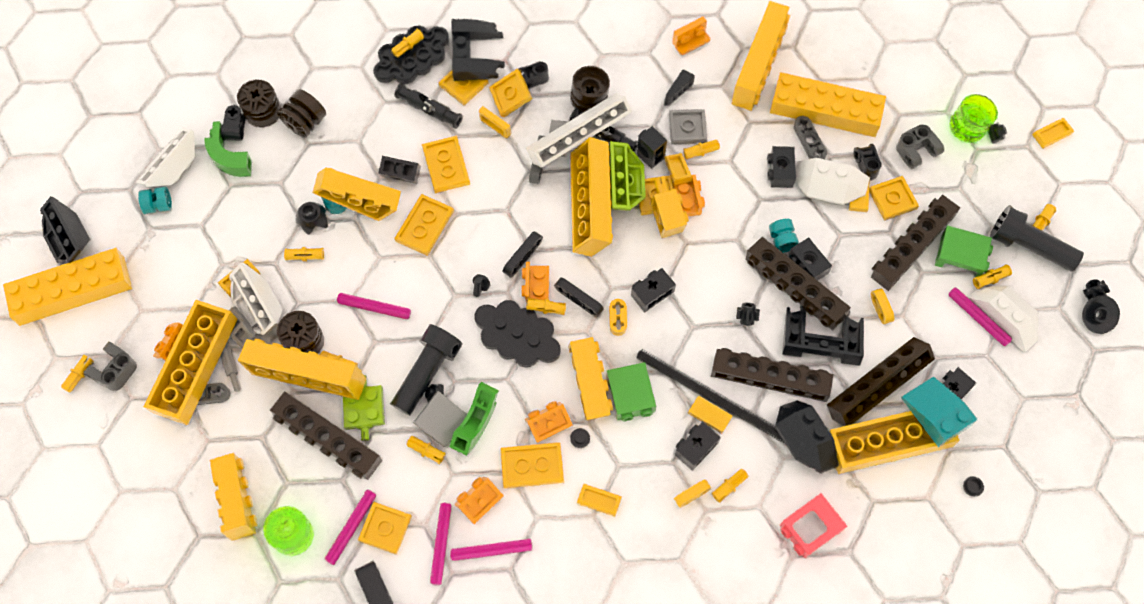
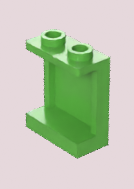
M947 225L941 235L934 266L942 268L946 263L975 271L976 277L988 271L990 262L987 259L993 250V245H991L992 238Z
M645 362L607 370L606 378L610 385L617 420L630 421L636 416L648 417L656 412V402Z

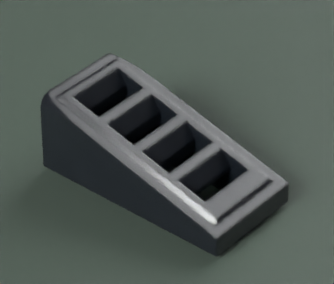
M684 69L680 72L665 96L666 106H669L694 84V74Z

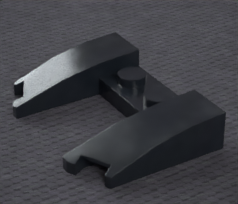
M451 19L452 73L454 81L499 78L496 70L498 68L504 69L505 61L471 58L470 40L504 38L503 32L497 31L496 23L477 19Z
M800 305V311L791 313L790 307H787L782 355L802 357L803 353L841 358V363L861 365L864 357V318L856 322L847 316L843 320L842 338L805 333V308Z

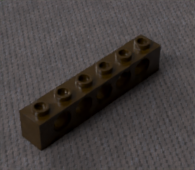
M943 194L938 200L934 198L928 205L930 209L927 212L923 210L917 218L919 221L916 224L912 223L906 230L907 234L905 236L901 235L894 243L896 245L895 248H889L883 255L885 259L882 262L878 260L872 267L874 272L871 278L887 291L896 284L960 210L961 207ZM888 265H893L895 269L890 268Z
M763 236L747 250L745 259L747 263L759 270L764 278L770 279L775 283L779 290L786 292L795 303L802 305L807 313L818 318L823 326L829 327L833 331L848 316L851 309L848 304Z
M916 337L911 338L827 404L832 419L843 426L854 424L935 360L931 345Z
M721 348L716 350L710 377L827 402L831 394L834 374L823 369L813 370L805 365L794 366L786 361L776 362L768 357L762 356L758 358L746 352L735 353L730 349ZM734 362L738 367L732 368L728 363ZM748 367H755L757 372L749 371ZM767 371H774L777 376L772 377ZM787 375H793L796 380H789ZM806 380H813L815 385L808 384Z
M285 391L270 409V412L274 415L273 420L280 425L283 423L288 425V430L296 436L299 433L303 435L305 442L311 446L315 444L319 446V451L327 457H330V455L334 456L336 463L343 468L346 466L353 469L351 472L360 479L364 477L369 480L383 461L379 454ZM292 413H298L296 418L289 419ZM314 423L311 429L305 430L307 424ZM323 434H329L328 439L320 440ZM340 444H345V448L342 451H336ZM355 455H361V459L358 462H352Z

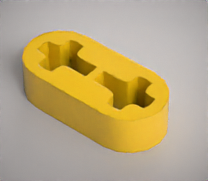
M880 288L871 291V300L881 323L888 324L894 322V313L884 290Z
M614 299L609 306L610 331L616 336L625 334L627 330V306L622 299ZM616 305H620V315H616ZM617 320H620V330H617L616 327Z
M704 479L678 494L674 500L679 508L684 507L710 491L712 487Z

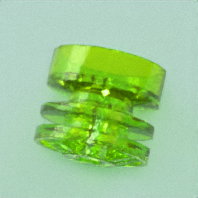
M971 94L965 97L950 118L949 126L951 132L959 140L967 143L981 140L997 120V106L991 99L981 94Z
M278 507L265 519L263 526L264 537L268 544L282 555H300L312 544L314 538L313 525L296 507ZM285 527H286V528L290 527V530H289V531H287V530L283 531V529H284Z

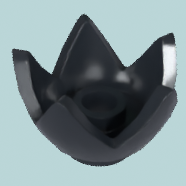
M306 202L298 208L295 221L297 224H300L306 234L310 235L316 226H328L325 214L327 210L319 203Z

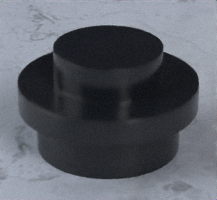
M582 428L575 429L570 436L571 444L576 448H585L590 442L588 431Z
M971 476L963 482V489L967 495L977 497L983 493L984 484L980 478Z

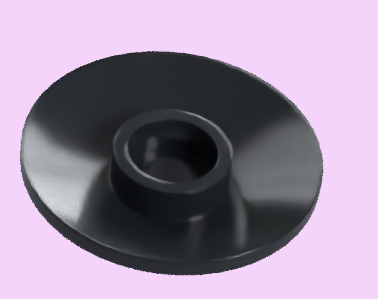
M1105 295L1091 298L1085 304L1082 312V319L1086 328L1097 334H1104L1113 330L1120 318V309L1117 302Z

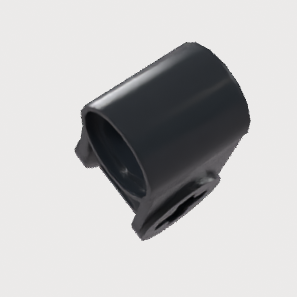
M543 61L518 68L521 73L523 72L522 76L528 89L545 84L549 80L548 65Z
M230 105L225 110L224 121L221 127V137L223 140H243L246 119L237 105Z
M869 144V146L863 148L855 147L854 158L858 163L860 171L870 177V180L876 179L882 163L875 145Z

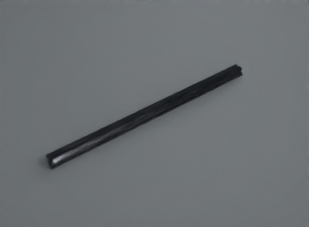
M642 349L638 352L636 358H639L645 364L658 371L660 370V372L664 373V375L666 374L671 379L679 381L681 385L683 384V386L690 390L696 391L700 396L702 395L707 400L713 401L719 407H724L726 411L728 410L733 415L739 416L743 421L750 422V425L752 424V426L754 425L759 430H763L769 436H774V439L776 438L780 442L783 441L774 424L767 423V420L765 421L761 417L758 418V415H754L750 410L747 412L748 409H743V406L741 407V405L739 406L735 402L732 403V400H728L726 396L724 397L723 395L721 397L722 394L715 393V390H711L707 385L704 387L705 384L702 385V383H698V380L687 377V374L685 376V373H681V370L679 371L677 368L674 370L675 367L668 366V363L666 365V362H662V359L659 361L660 358H653L654 355L647 354V351L645 352Z

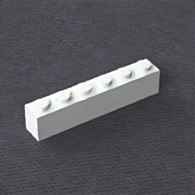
M617 93L613 94L526 147L533 164L541 168L583 143L589 137L596 135L630 114L632 110L626 96Z

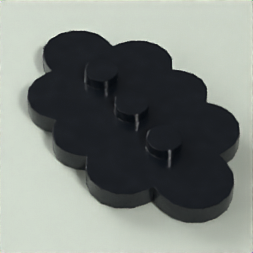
M415 25L408 29L406 34L396 35L392 40V44H385L378 50L380 61L373 69L376 80L381 83H389L396 80L399 83L409 84L416 79L417 75L429 73L432 65L441 64L445 59L443 47L449 42L448 31L440 26H435L428 30L424 26ZM417 29L420 30L424 35V39L415 44L412 50L409 49L400 57H395L391 51L392 48L402 42L404 37L407 38Z
M505 300L497 307L489 304L482 305L475 311V322L482 329V344L488 349H497L503 359H515L519 366L526 368L535 365L538 360L552 363L559 358L561 348L559 342L553 338L554 326L552 322L547 318H537L534 310L520 309L515 301Z

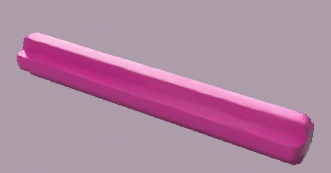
M955 287L949 292V297L999 343L1006 346L1012 341V338L958 288Z
M339 293L337 297V302L342 305L403 319H409L411 315V309L345 293Z
M365 491L325 556L326 562L332 565L337 562L376 498V494L373 491Z
M450 503L440 504L430 577L432 585L442 584L452 507Z
M531 539L455 548L451 549L450 555L452 561L531 551L532 541Z

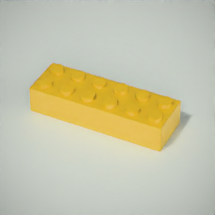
M769 1L736 82L732 105L752 111L754 105H758L761 91L764 90L766 79L769 77L772 69V63L775 62L777 51L782 44L783 35L785 36L791 17L788 14L789 6Z
M780 72L770 113L797 119L799 116H806L815 124L876 137L881 125L886 96Z
M592 137L586 139L570 153L573 253L590 257L610 245L613 240L609 144Z
M117 247L3 284L9 316L19 326L132 289L125 258Z
M195 300L143 406L153 414L188 426L238 320L231 311Z
M246 339L238 358V362L252 375L359 400L367 379L362 370L351 360L339 361L333 356L327 355L322 357L312 351L305 353L295 347L288 349L278 343L270 345L260 339H254V341Z
M911 411L830 429L829 431L835 442L838 459L836 470L838 474L952 448L960 441L957 435L938 447Z

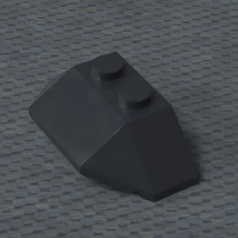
M50 196L40 208L43 237L57 263H71L91 239L78 215L55 197Z
M798 400L780 406L775 428L794 459L807 467L815 469L820 474L837 468L838 459L834 438L814 407Z

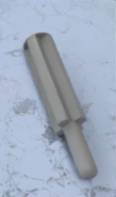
M227 341L221 354V359L226 376H230L234 392H239L240 387L236 377L238 370L229 341Z

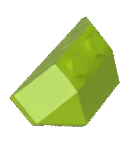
M610 141L611 209L630 211L646 198L644 164L631 150L628 143Z

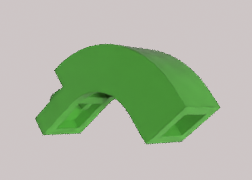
M220 121L213 122L212 129H210V138H204L206 150L213 163L226 174L237 177L251 176L252 160L248 152H231L224 149V140L221 137L222 124Z
M483 382L478 385L467 416L454 431L450 448L466 456L472 451L492 417L497 404L495 401L499 392L498 389Z

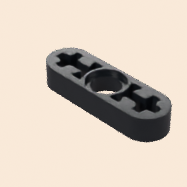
M533 231L508 260L502 272L512 278L541 244L543 236Z
M560 277L554 284L558 292L594 317H598L604 310L598 301L565 278Z

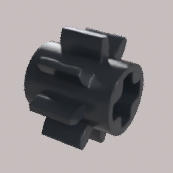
M1098 279L1090 280L1086 284V289L1083 290L1088 301L1098 295L1107 296V293L1110 292L1105 281Z
M746 302L742 303L741 307H737L736 319H740L742 325L751 326L754 325L755 321H759L760 309H756V304Z

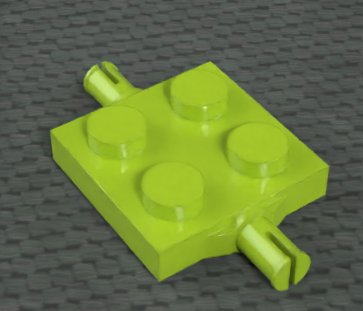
M367 380L359 400L343 397L344 429L361 430V441L370 440L369 429L385 425L383 387L381 385L367 386Z

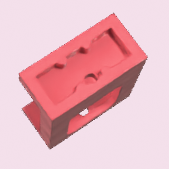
M822 493L784 519L779 525L783 536L793 542V548L799 556L803 555L805 559L848 527ZM814 511L826 525L827 531L810 544H805L793 529V524L809 512Z

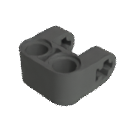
M925 124L918 125L903 133L896 145L897 152L911 169L922 164V158L917 152L918 149L925 147L933 157H937L945 151L941 140Z
M108 341L103 350L112 356L113 359L102 372L89 365L83 373L98 384L112 391H117L125 385L135 372L137 364L120 347ZM112 377H115L112 382H109Z

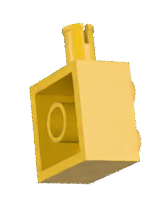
M661 176L660 179L657 177L653 181L658 194L653 196L650 205L662 239L682 233L689 219L686 211L683 212L681 207L683 204L681 194H677L676 189L668 190L665 176Z

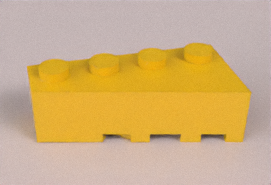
M325 167L317 173L312 193L380 221L397 211L401 191Z
M593 337L571 341L568 349L569 353L572 352V365L577 373L576 382L578 389L581 391L580 398L586 421L610 416L613 406L611 399H607L606 392L609 390L607 381L603 380L601 372H604L602 360L598 361L597 353H600L598 341L594 342Z
M233 452L211 459L213 483L216 487L218 486V489L215 490V497L218 504L222 507L218 509V516L224 524L220 526L221 533L232 541L256 534L255 527L258 526L256 516L252 515L251 512L253 501L251 496L247 495L246 488H249L246 476L243 477L242 469H244V463L242 458H239Z

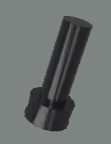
M1011 205L1004 209L993 226L990 234L992 239L1003 243L1006 247L1015 242L1071 272L1078 267L1084 256L1083 251L1027 223V213L1020 212Z
M429 324L419 340L425 347L390 403L391 406L408 416H411L445 359L453 361L463 345L454 335L433 324Z

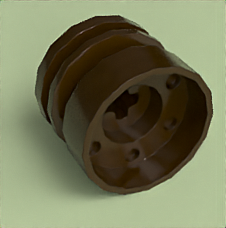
M588 65L581 67L575 72L570 96L574 108H579L584 113L608 98L610 79L603 69Z
M255 79L246 82L240 87L237 93V102L248 123L260 128L276 123L279 119L277 111L281 108V104L271 84L265 80Z
M297 89L290 97V103H284L283 108L277 111V115L291 131L303 138H307L310 131L314 130V124H319L327 112L315 97L302 89Z
M290 312L281 318L277 325V336L284 348L290 349V347H295L305 353H308V351L319 353L324 346L323 332L316 319L308 312Z

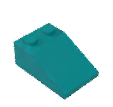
M934 376L901 397L938 447L971 427L978 420L965 402Z

